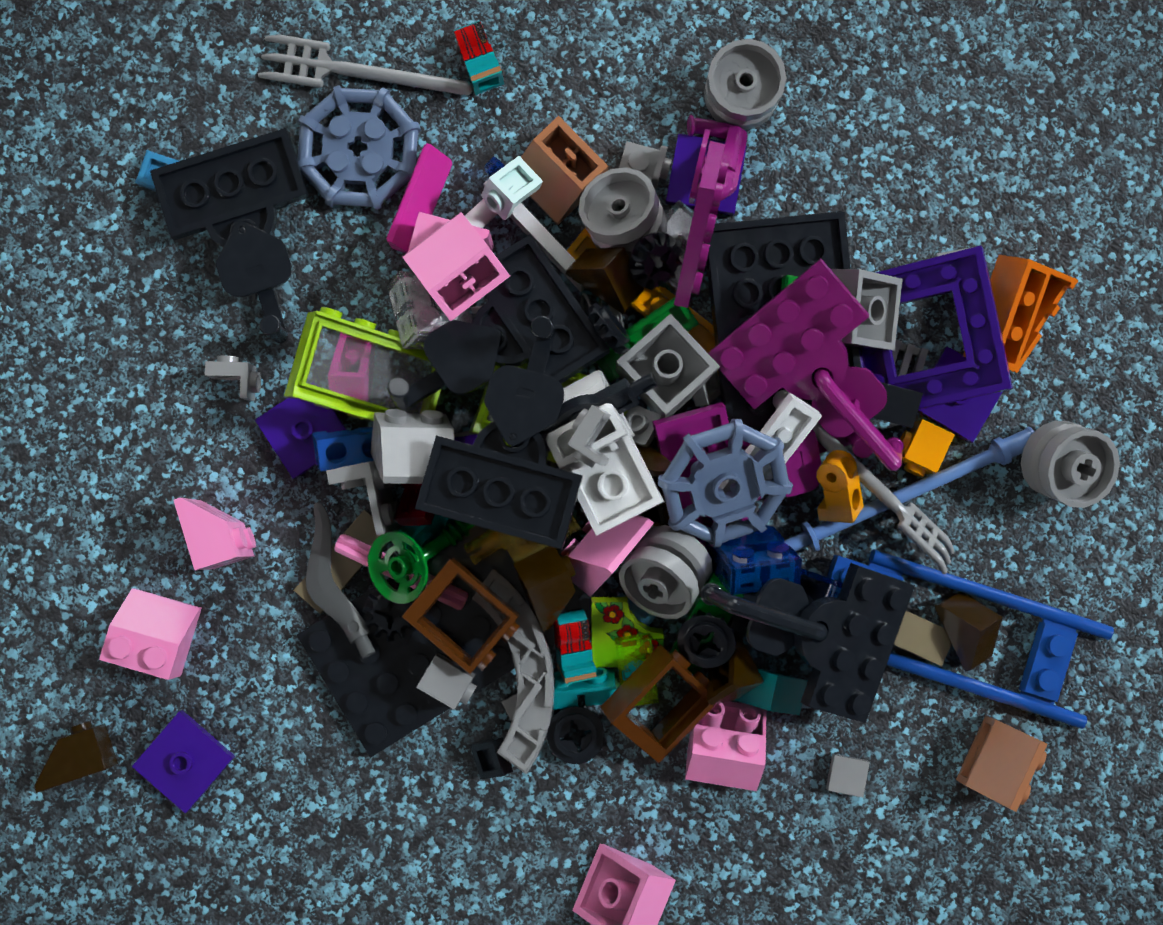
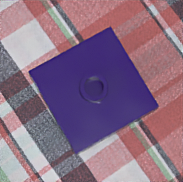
M678 133L665 204L690 209L695 208V203H689V197L703 140L702 137ZM709 139L705 156H707L710 141L725 144V142ZM745 146L737 189L729 197L720 201L717 214L734 216L747 146Z
M947 346L941 352L933 368L967 360L966 357H963V355ZM1002 392L918 409L917 413L966 442L973 443Z
M315 381L310 383L311 385L318 386ZM287 398L255 419V422L293 479L298 478L316 466L312 433L347 430L334 409L318 407L314 403L301 399Z
M181 710L132 767L186 814L236 756L187 713Z

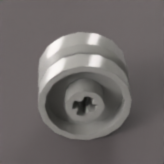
M742 39L732 41L718 51L711 61L704 88L706 107L716 121L737 125L744 130L755 129L769 120L777 109L787 79L784 63L776 50L761 41Z
M627 167L610 169L596 176L585 187L580 197L578 212L596 248L624 247L630 259L634 246L641 238L653 232L666 233L667 216L650 178L639 170Z
M1055 420L1038 428L1031 434L1025 444L1021 458L1023 478L1031 489L1064 505L1077 508H1085L1096 504L1110 493L1117 480L1120 467L1118 449L1108 436L1097 430L1082 427L1070 421Z
M667 525L653 526L637 543L635 550L629 554L622 564L619 572L620 585L627 597L640 609L660 618L678 619L688 613L702 587L709 580L713 572L712 559L706 548L694 536L681 530L674 531Z

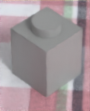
M437 653L416 688L455 710L460 702L466 705L477 686L471 682L476 674L473 672L469 674L456 662Z

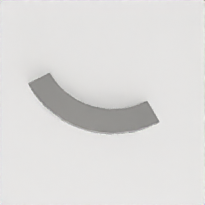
M492 569L483 583L520 613V616L515 620L520 627L508 640L516 671L517 702L510 728L497 753L527 774L540 753L551 722L554 704L553 663L544 632L529 604L506 578ZM477 592L472 599L483 607L499 626L506 617Z

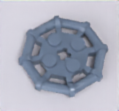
M340 85L333 87L334 91L305 116L300 115L297 121L300 124L297 160L301 173L325 199V205L332 208L335 205L374 207L375 210L380 209L382 204L404 186L412 176L416 166L418 133L421 131L418 122H414L391 97L390 90L382 87L380 90L341 88ZM348 103L373 104L370 113L350 112ZM339 106L342 114L334 117L328 127H324L319 123ZM384 110L400 127L390 131L385 126L383 121L380 120ZM314 133L323 137L322 155L312 157ZM361 140L362 144L367 146V150L361 151L360 156L355 157L354 152L349 147L355 141ZM397 141H403L402 162L393 160L394 143ZM327 166L336 175L337 179L332 186L317 171L318 169ZM391 169L396 173L380 188H376L374 182L378 180V176L384 171L386 173ZM346 184L366 185L368 193L344 191Z
M732 419L728 424L692 436L689 433L684 436L682 446L665 473L659 475L658 486L662 488L670 517L668 520L669 526L674 531L681 530L710 543L711 547H721L724 542L757 531L763 533L767 530V523L786 494H790L793 488V484L789 481L783 455L784 443L781 439L763 434L743 424L741 419ZM728 440L727 448L706 454L703 449L704 447ZM743 441L760 448V450L752 456L741 447ZM695 455L698 460L691 466L689 478L681 477L689 461ZM770 463L773 478L765 480L762 467ZM724 480H735V483L730 485V491L724 492L722 488H719V485ZM689 491L692 504L683 509L678 492ZM765 494H769L756 513L754 511L756 508L754 503L760 496L762 499ZM700 515L703 517L706 515L713 519V523L708 527L695 520ZM745 517L748 518L747 520H744V521H741V522H738V523H735V524L726 526L727 523H730V522H733V521H736V520H739V519H742V518H745Z

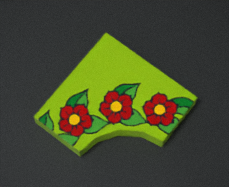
M591 597V647L593 662L596 668L624 667L630 662L635 667H638L639 663H643L660 644L664 645L663 629L649 627L637 620L630 610L627 597Z

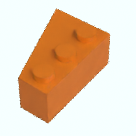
M998 255L990 282L1009 371L1018 373L1042 337L1039 333L1040 329L1049 316L1055 317L1060 309L1057 305L1066 290L1068 288L1073 289L1079 280L1030 259Z

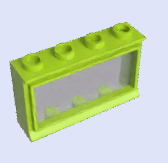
M321 307L320 311L308 312L284 397L301 399L314 403L318 407L334 409L348 413L349 416L374 421V412L385 413L388 409H397L387 390V385L391 379L396 377L403 378L411 386L435 371L425 354L424 342H421V345L411 341L409 344H406L404 332L389 329L387 334L375 330L377 324L355 318L353 323L341 319L342 312L327 307ZM441 389L405 412L422 414V411L435 410Z

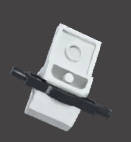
M600 370L585 376L563 388L564 401L558 421L540 432L547 451H551L559 469L583 476L577 499L596 536L665 502L632 438L635 435L623 413L639 404L638 396L658 387L651 373L632 383H629L624 378L610 386ZM591 405L598 406L611 414L591 446L609 458L606 466L595 463L593 468L573 456L576 450L568 445L576 431L572 428L575 419L584 408L589 410Z

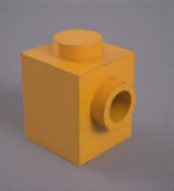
M924 419L916 421L910 432L905 430L900 437V440L903 442L902 463L905 464L904 470L919 477H924L925 474L937 473L955 434Z

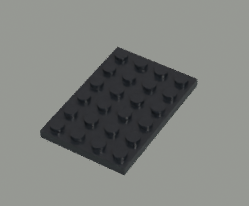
M845 211L715 224L711 242H704L705 244H710L706 264L715 346L780 293L784 275L799 277L820 258L830 269H851ZM845 346L848 353V366L861 367L859 347ZM718 369L721 402L726 406L729 423L732 419H741L743 424L760 432L776 411L773 405V397L776 393L756 409H753ZM799 398V399H801L802 401H804V402H806L807 404H809L810 406H812V402H811V401H808V400Z

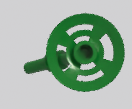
M453 520L454 524H447V530L442 528L440 530L441 534L421 548L413 538L403 532L390 531L378 536L372 543L368 555V569L374 586L383 597L391 602L406 604L416 600L427 585V561L448 546L454 547L457 545L456 540L462 541V535L467 537L469 535L468 530L475 525ZM392 541L394 546L387 550L384 558H381L384 547ZM406 543L413 548L414 553L406 548ZM397 551L399 553V556L393 557L394 553ZM388 570L391 577L400 583L398 590L394 589L387 582L383 574L384 571ZM414 574L412 579L409 580V575ZM421 575L418 586L410 592V586H413Z

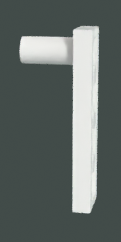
M482 199L465 217L472 226L484 228L498 214L491 211L486 205L485 200ZM522 203L517 205L510 218L527 236L531 234L543 253L582 292L585 288L565 274L575 259Z
M781 390L773 397V405L776 411L760 432L772 438L778 437L784 443L783 455L786 464L822 415L818 410L786 390ZM750 444L745 451L754 456L760 448ZM770 463L762 467L765 480H771L773 475ZM724 480L719 485V488H722L724 492L730 491V485L735 483V480ZM742 519L727 523L726 526L738 523Z

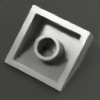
M831 269L869 313L868 319L841 339L843 344L851 347L895 350L902 279L861 269Z
M669 314L616 361L615 371L622 379L626 378L629 383L651 373L658 387L641 394L639 397L653 412L665 418L672 416L689 401L720 366L686 329Z
M388 409L385 413L374 412L370 453L382 483L422 484L436 435L454 440V428L446 414L435 410L422 411V414L407 413L400 409Z

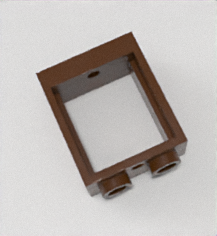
M455 558L450 559L402 616L469 674L476 667L483 671L496 656V653L491 650L500 639L507 643L520 627L515 622L520 613ZM457 576L506 617L473 657L424 617Z
M661 644L601 706L611 724L658 763L715 706L707 702V687L710 682L700 670L693 674L688 669L691 663L678 650L675 649L670 653ZM672 669L693 688L650 731L629 712Z

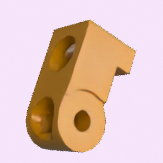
M833 450L817 470V480L824 488V499L817 508L819 521L854 523L864 507L857 464L850 453L843 450Z

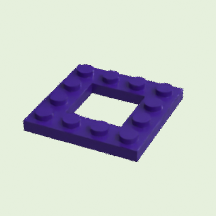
M981 245L876 272L902 279L900 305L952 292L967 361L897 376L892 350L859 347L862 368L869 369L882 383L923 393L919 409L1013 389L984 248Z

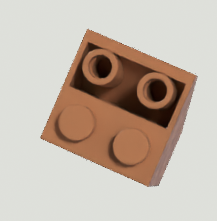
M560 116L556 117L532 140L521 156V159L543 181L540 189L529 197L557 225L579 205V200L585 187L596 176L608 171V165Z
M985 715L956 780L1017 812L1019 805H1023L1030 795L1031 786L1029 784L1035 771H1039L1045 763L1047 756L1045 749L1048 744Z

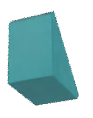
M757 668L764 683L739 699H735L736 701L767 711L800 715L801 699L808 680Z

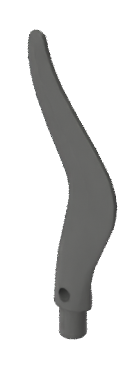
M317 502L313 506L315 532L306 572V588L314 603L339 623L350 644L355 643L364 659L376 652L368 638L371 632L365 626V621L357 609L333 580L331 573L332 531L330 519L323 504Z

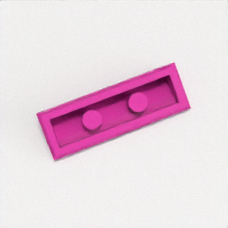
M426 143L422 148L386 238L392 249L405 254L409 250L418 213L433 214L452 167L450 158L431 144Z

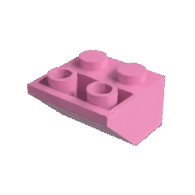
M462 212L402 256L450 321L510 277L498 258Z
M731 701L716 704L690 731L685 780L757 791L766 764L767 710Z

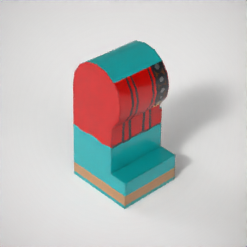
M480 20L453 30L475 95L504 85L502 70L491 44L488 43Z
M581 609L561 613L554 622L557 669L565 685L596 679V666L593 662L589 624L585 611Z

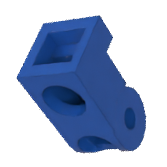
M373 427L358 428L351 431L342 430L329 433L321 431L312 433L316 465L320 472L374 461L370 453Z

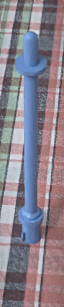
M1027 427L1004 439L1000 437L991 440L988 450L892 493L901 503H904L993 462L1002 465L1012 462L1013 457L1022 454L1025 444L1035 431L1031 427ZM876 499L864 505L854 523L827 521L812 528L805 521L801 523L802 533L780 542L779 546L786 550L788 554L810 545L814 552L819 551V540L880 514L889 508L879 499Z

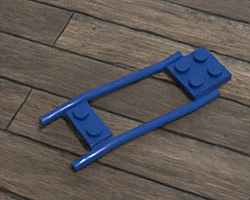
M875 549L870 553L869 565L839 555L833 556L826 581L833 583L839 588L843 585L850 563L901 581L904 578L902 575L906 574L1043 618L1042 622L1038 624L1019 686L1020 694L893 652L890 654L887 666L1080 729L1086 726V715L1056 706L1054 703L1058 702L1078 636L1076 630L1110 640L1114 634L1112 626L949 573L942 574L940 570Z

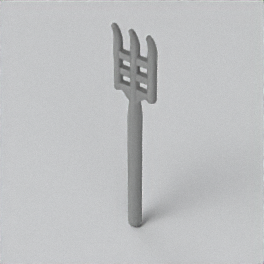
M285 35L265 36L264 39L268 42L288 45L287 55L279 53L261 55L263 60L285 63L284 72L258 73L259 78L322 88L324 85L322 79L333 72L343 76L466 96L470 95L473 90V86L469 81L346 61H332L327 54V51L330 50L328 42ZM297 47H304L302 57L295 56ZM312 49L319 50L317 60L310 59ZM293 65L300 66L299 76L292 75ZM309 67L316 68L314 78L307 77Z
M817 422L813 427L817 441L829 453L833 450H843L850 453ZM854 457L857 464L859 481L885 506L897 514L900 521L897 527L938 565L942 574H947L945 563L950 564L949 554H954V548L948 536L914 503L909 502L906 506L903 505L877 477Z

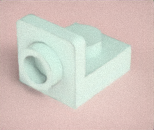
M518 156L489 177L481 196L491 211L497 213L503 220H506L511 216L517 205L540 189L543 181Z

